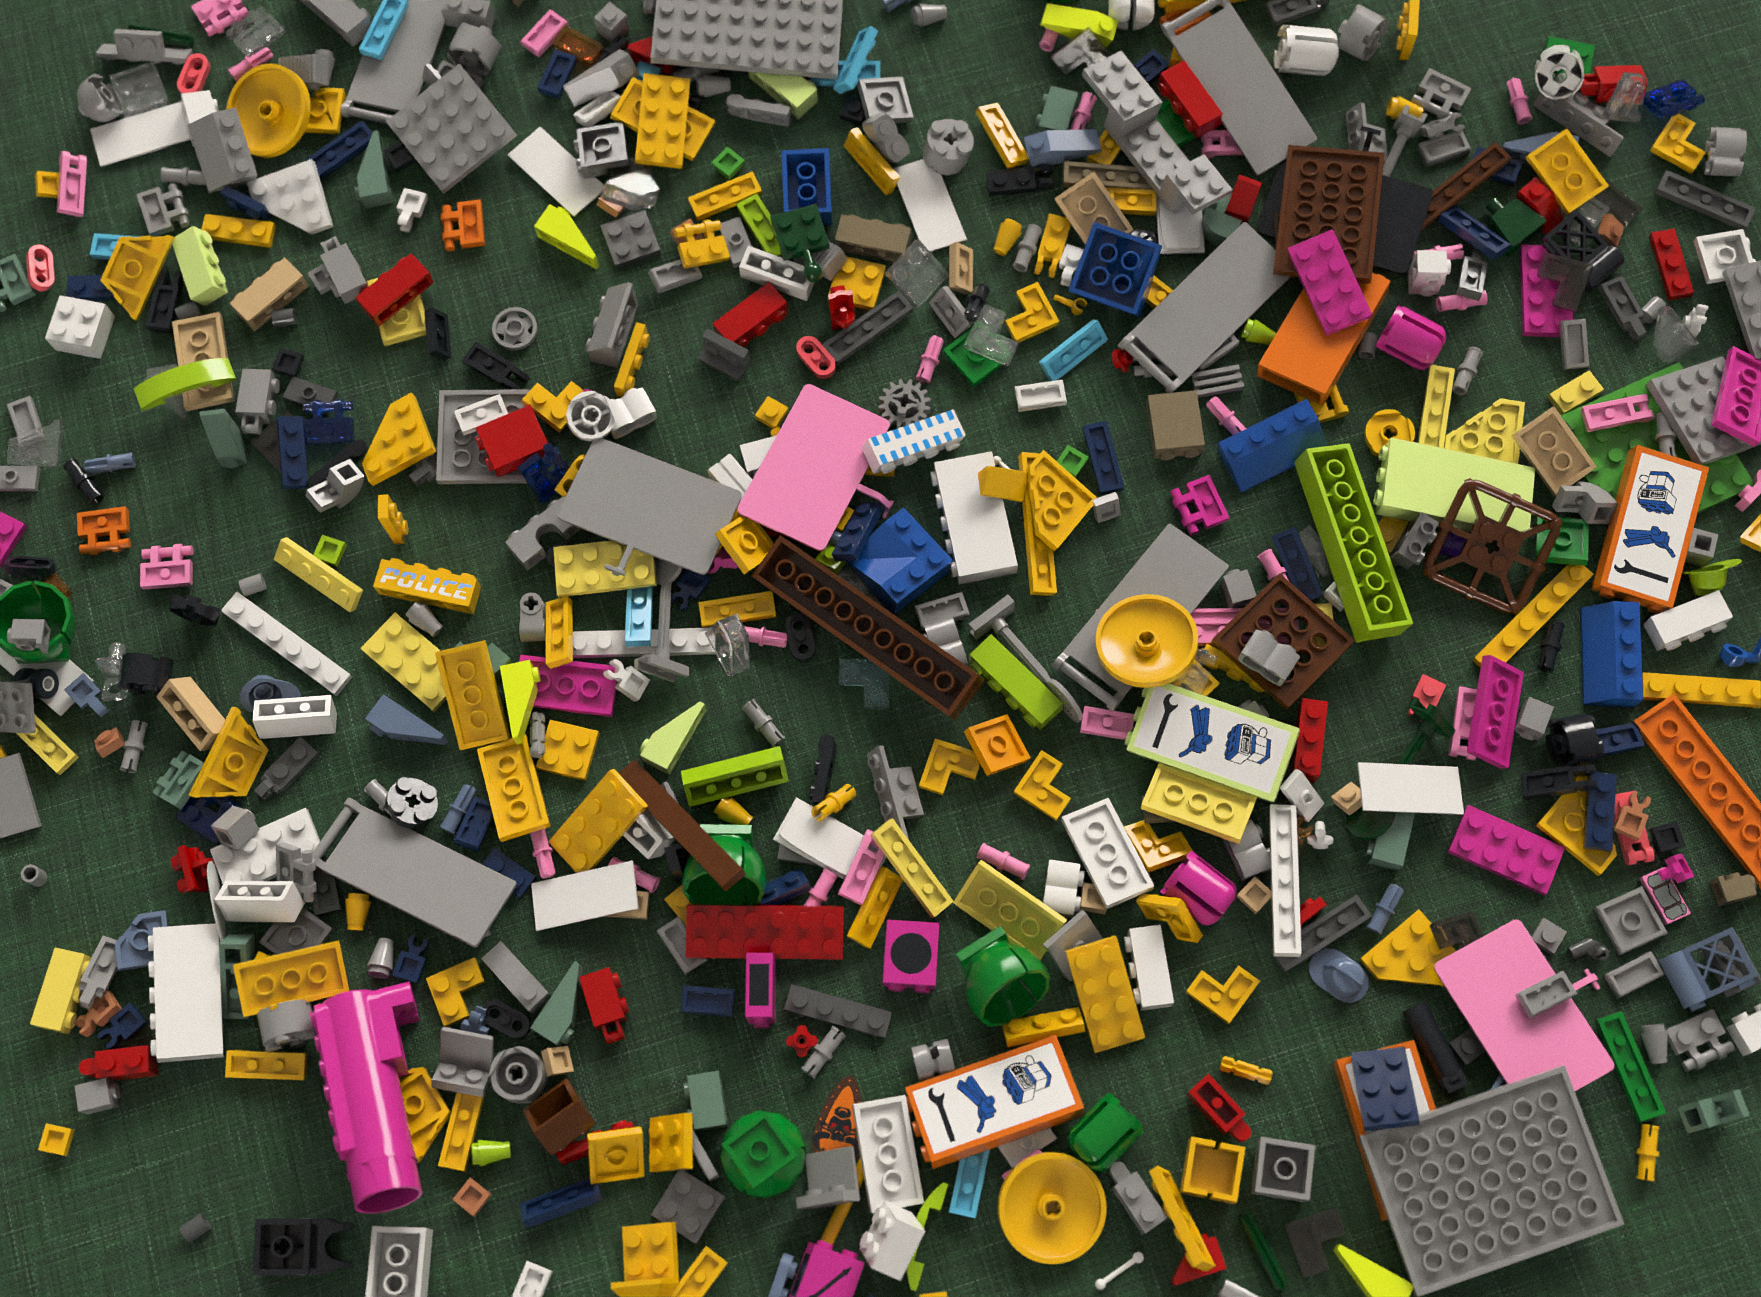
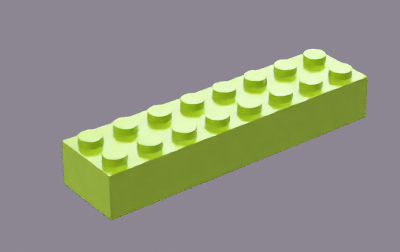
M1350 443L1306 449L1296 459L1294 464L1355 641L1362 642L1401 635L1413 624Z

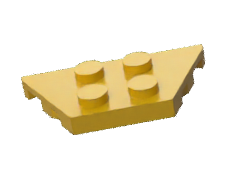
M173 236L119 237L100 281L111 291L115 299L130 314L131 318L139 321L175 240Z
M231 707L188 796L194 798L247 796L268 753V749L257 738L252 726L246 723L240 714L242 712L239 708Z
M424 1067L412 1068L408 1070L409 1075L399 1077L411 1140L418 1163L423 1159L451 1115V1111L439 1090L432 1088V1078Z

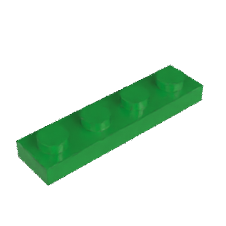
M1622 1011L1596 1020L1595 1024L1614 1063V1068L1638 1123L1665 1114V1109Z

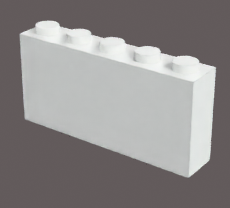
M992 451L934 462V471L930 472L932 485L938 487L939 494H935L938 509L942 508L944 516L940 517L942 531H947L949 539L945 540L947 554H952L954 562L951 565L952 577H957L958 584L1017 573L1018 564L1003 499L980 496L978 472L986 466L995 467Z
M216 923L153 928V935L148 936V950L154 951V961H149V977H154L155 987L149 988L150 1003H155V1013L150 1014L151 1030L156 1029V1040H151V1056H156L158 1063L224 1057L220 942Z

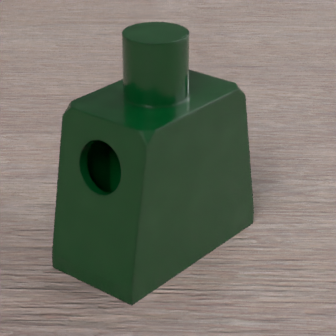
M1494 198L1485 207L1493 215L1486 227L1511 244L1508 252L1505 253L1507 258L1520 249L1521 245H1525L1539 234L1547 221L1519 199H1513L1504 206L1497 198Z

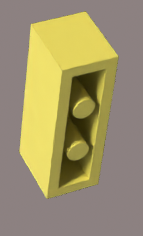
M54 948L30 1022L31 1025L65 1034L70 1033V1030L75 1026L74 1022L77 1019L76 1011L80 1003L79 999L83 993L79 991L80 980L92 957L78 952Z

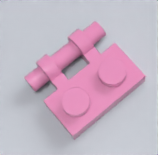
M202 0L191 6L209 36L223 33L225 28L234 23L239 24L243 22L242 19L250 15L241 0Z
M174 544L173 547L161 548V546H152L151 549H142V558L150 559V563L140 564V587L143 590L193 586V562L190 559L183 560L184 556L193 555V546ZM164 557H173L172 561L161 562Z

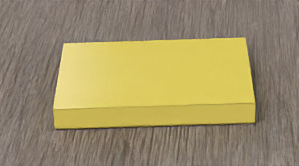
M378 278L367 281L368 287L377 281ZM421 294L379 326L384 346L426 335L425 309Z

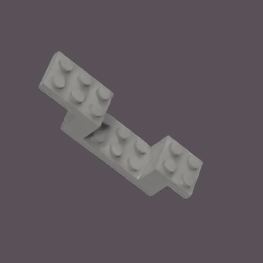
M1122 51L1083 70L1082 76L1109 109L1103 127L1171 213L1186 206L1193 215L1231 194L1232 188L1205 155L1189 161L1156 120L1162 101Z

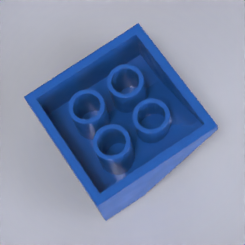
M1094 222L1069 292L1140 317L1150 291L1162 245Z
M902 508L886 520L868 538L857 561H845L893 615L949 574L953 562L950 556L905 508Z

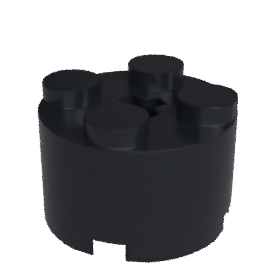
M129 652L126 655L122 654L118 689L129 690V693L145 695V691L153 692V695L157 696L167 681L172 679L174 660L161 656L159 661L153 655Z
M1579 713L1549 720L1546 728H1550V734L1545 735L1548 753L1554 763L1559 762L1562 766L1573 765V767L1594 763L1598 755L1603 754L1604 746L1602 741L1598 739L1595 729L1596 721L1593 715Z

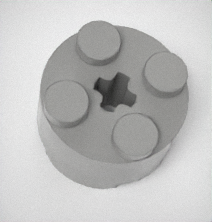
M1360 4L1356 5L1350 19H1345L1339 27L1338 32L1341 33L1338 40L1339 49L1359 60L1368 61L1379 48L1381 43L1378 40L1380 35L1385 36L1389 21Z
M461 23L449 46L447 56L455 66L461 64L466 67V71L484 77L491 71L502 46L492 36L493 32L488 27L480 26L478 28L467 23Z
M942 119L932 123L923 146L922 156L928 166L930 164L935 168V172L943 175H952L961 171L967 164L974 144L973 135L968 128V124L963 120L957 121L953 119Z
M1710 127L1708 141L1706 140L1704 147L1706 152L1704 155H1708V161L1704 163L1703 175L1740 177L1744 165L1742 158L1743 154L1746 153L1747 132L1745 129Z
M306 1000L286 1001L278 1003V1008L270 1011V1007H266L257 1013L262 1042L266 1052L279 1050L282 1048L281 1046L290 1045V1048H299L306 1045L305 1040L313 1039L316 1036L315 1027L313 1028L310 1018L312 1009L309 1001L307 1003Z
M518 1046L500 1052L494 1058L490 1067V1079L497 1094L513 1103L532 1102L543 1092L547 1084L548 1077L543 1060L525 1047ZM522 1071L524 1075L522 1079H517L514 1073Z

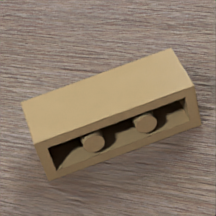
M284 257L280 262L274 263L263 276L256 278L245 291L238 293L230 304L242 320L255 332L271 318L272 311L284 308L308 288L309 285L303 275Z
M191 677L169 679L156 697L199 751L211 750L225 722L224 717Z

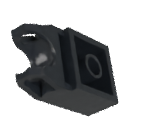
M330 1217L255 1219L253 1275L326 1274L338 1268H352L353 1261H345L331 1254L329 1251V1241L337 1232L354 1229V1223H342ZM285 1239L288 1241L287 1243H290V1249L286 1253H284V1249H280V1243L285 1242Z

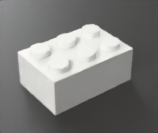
M372 1226L366 1297H427L432 1229Z

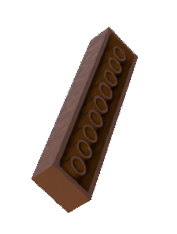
M781 535L752 574L753 578L955 721L985 680L978 673Z

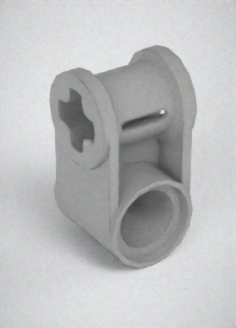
M527 593L520 600L519 634L521 642L546 641V606L536 593ZM533 603H536L537 605L534 606V610H530L529 608L533 606Z

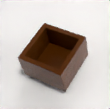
M567 1078L523 1109L534 1134L551 1156L556 1152L564 1150L571 1141L578 1136L586 1134L596 1124L585 1102Z

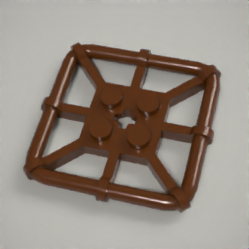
M1471 478L1466 479L1458 489L1444 520L1440 521L1438 525L1440 529L1425 558L1424 568L1422 569L1423 575L1437 584L1464 595V598L1469 601L1473 599L1498 611L1508 614L1512 613V615L1520 613L1519 610L1526 604L1540 573H1544L1546 569L1544 565L1560 534L1561 525L1563 524L1562 520L1551 511L1522 499L1521 495L1517 493L1510 494L1483 481L1472 480ZM1476 490L1507 503L1499 522L1484 515ZM1467 494L1476 514V519L1469 533L1452 526ZM1516 507L1547 521L1523 531L1507 526ZM1550 529L1535 562L1517 555L1524 538ZM1449 531L1466 539L1459 555L1434 564ZM1496 540L1497 550L1492 551L1491 554L1487 553L1488 548L1485 547V544ZM1514 560L1531 567L1516 600L1506 577ZM1460 562L1476 567L1468 586L1437 571ZM1484 571L1499 578L1507 603L1476 590Z

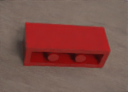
M1185 60L1160 74L1158 84L1160 93L1169 99L1173 111L1182 117L1186 129L1192 132L1196 138L1221 125L1222 111Z
M411 253L407 257L400 259L391 270L382 273L377 281L369 287L363 288L355 298L362 310L379 327L434 284V281L429 271Z
M768 282L713 323L714 332L745 348L750 340L756 336L763 335L769 326L775 322L782 321L788 313L787 301Z
M1302 698L1297 709L1295 727L1300 728V733L1292 753L1290 775L1295 769L1300 770L1307 780L1313 783L1320 776L1327 701Z

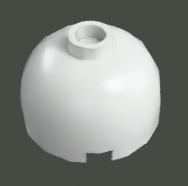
M595 391L582 392L575 396L569 404L566 414L567 424L572 433L579 439L589 442L606 437L613 429L616 418L615 407L610 399Z

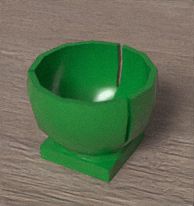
M34 580V583L28 581L11 586L0 596V647L7 654L13 657L18 664L65 662L70 660V646L77 625L72 602L52 584ZM13 619L45 620L51 629L48 653H42L39 648L25 651L17 648L14 643H8L7 631L9 628H12Z
M700 824L746 874L725 892L700 864L689 855L682 876V890L686 898L692 904L758 905L764 895L767 878L765 865L754 850L752 825Z
M1001 926L956 953L964 976L967 979L965 997L971 1011L981 1022L989 1027L1008 1024L1011 1020L1024 1016L1037 1005L1023 983L1032 992L1037 1002L1041 1001L1049 989L1050 974L1045 965L1028 949L1009 944L1007 935Z
M758 1110L739 1117V1120H736L724 1135L720 1161L727 1180L742 1194L747 1193V1196L768 1199L789 1190L799 1178L804 1169L807 1150H804L806 1145L799 1128L784 1115Z

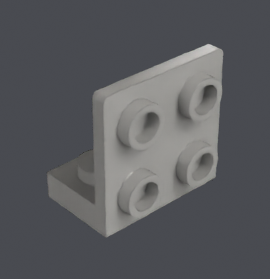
M443 1027L440 1032V1063L432 1078V1088L483 1097L491 1081L490 1067L493 1062L494 1038L488 1035Z
M848 1146L806 1154L809 1190L806 1191V1196L796 1198L797 1209H817L860 1201L853 1147Z

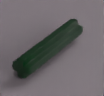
M132 24L128 25L127 30L162 32L165 45L187 49L193 48L194 39L192 35Z
M1252 1213L1241 1216L1238 1221L1274 1290L1281 1291L1289 1286V1283Z

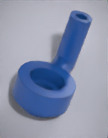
M1761 637L1752 653L1746 652L1733 644H1724L1719 653L1722 662L1729 667L1743 666L1745 662L1759 663L1761 660Z

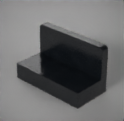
M678 843L664 848L670 871L676 883L682 881L684 873L681 860L688 859L690 855Z

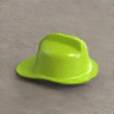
M1725 560L1699 569L1682 571V573L1688 574L1695 595L1705 596L1718 590L1721 591L1726 584L1728 568L1740 564L1742 560Z

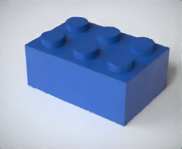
M829 148L783 150L784 212L817 204L823 226L833 225Z

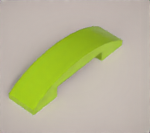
M216 358L175 367L149 378L133 389L140 408L144 411L165 404L164 399L209 384H212L213 388L236 381V377L228 358Z
M947 1183L939 1185L920 1209L916 1219L923 1229L929 1210L941 1211L948 1188ZM918 1247L907 1267L908 1281L911 1291L914 1292L917 1291L924 1264L914 1261Z

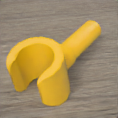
M1057 294L1053 298V300L1071 307L1072 313L1077 316L1081 315L1083 310L1079 309L1076 305L1082 307L1087 305V301L1084 298H1077L1073 301Z

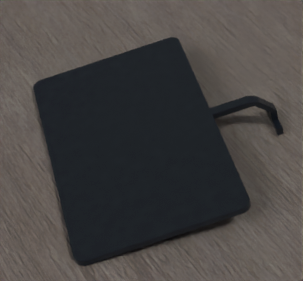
M1361 126L1360 131L1367 132L1362 151H1369L1373 134L1380 136L1381 131ZM1287 159L1279 163L1257 227L1259 234L1275 238L1273 213H1280ZM1382 175L1373 260L1374 267L1398 274H1405L1407 272L1433 196L1432 189Z

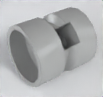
M948 1039L935 1041L931 1047H928L926 1044L911 1047L919 1081L934 1078L935 1073L942 1075L955 1070Z

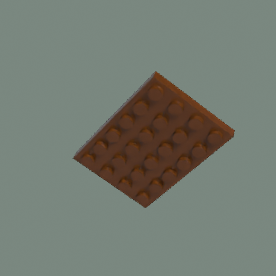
M1288 145L1273 275L1299 277L1289 257L1287 248L1333 229L1357 282L1371 284L1385 153Z

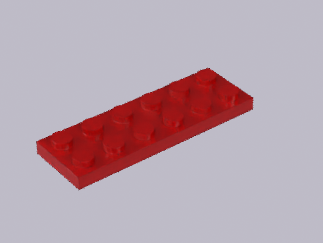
M687 904L686 958H746V953H773L775 959H843L844 906Z

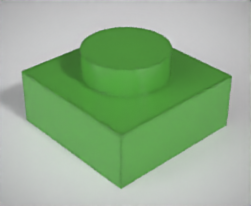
M726 147L712 161V167L728 180H731L745 166V160L729 147Z
M1067 445L1057 462L1072 476L1077 478L1089 457Z

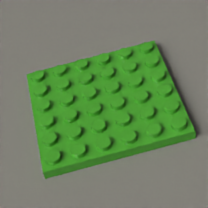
M1678 362L1583 406L1647 394L1650 401L1648 403L1649 409L1653 410L1655 416L1662 411L1646 384L1651 379L1682 370L1683 368ZM1583 406L1561 415L1597 466V468L1582 477V480L1601 487L1614 500L1617 496L1628 451L1636 445H1640L1660 452L1659 443L1655 439L1657 434L1655 418L1645 423L1637 422L1587 432L1580 412ZM1634 406L1635 412H1639L1638 407ZM1676 435V440L1674 441L1676 456L1692 462ZM1737 454L1703 465L1709 467L1697 514L1738 496L1748 484L1751 487L1755 485Z

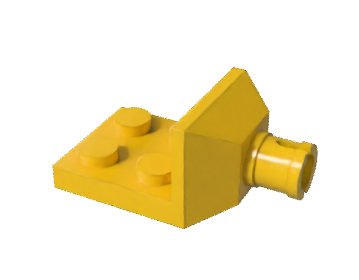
M676 1222L622 1227L625 1282L611 1283V1289L619 1297H669L679 1284Z

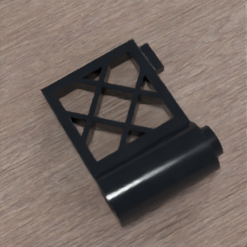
M1577 209L1541 239L1544 242L1543 248L1551 256L1554 254L1573 275L1574 286L1580 292L1590 293L1624 263L1622 252L1617 247L1608 245ZM1573 218L1579 223L1580 232L1570 231V221ZM1554 234L1564 235V246L1557 245L1551 237ZM1570 236L1580 237V248L1570 247ZM1586 238L1593 239L1599 247L1596 250L1586 249ZM1570 252L1580 253V263L1577 266L1569 259Z

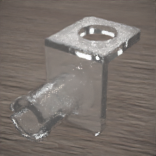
M112 643L109 647L108 657L96 658L95 660L105 678L101 695L103 701L125 700L128 694V690H121L116 694L109 693L110 688L118 684L122 654L126 652L125 645Z

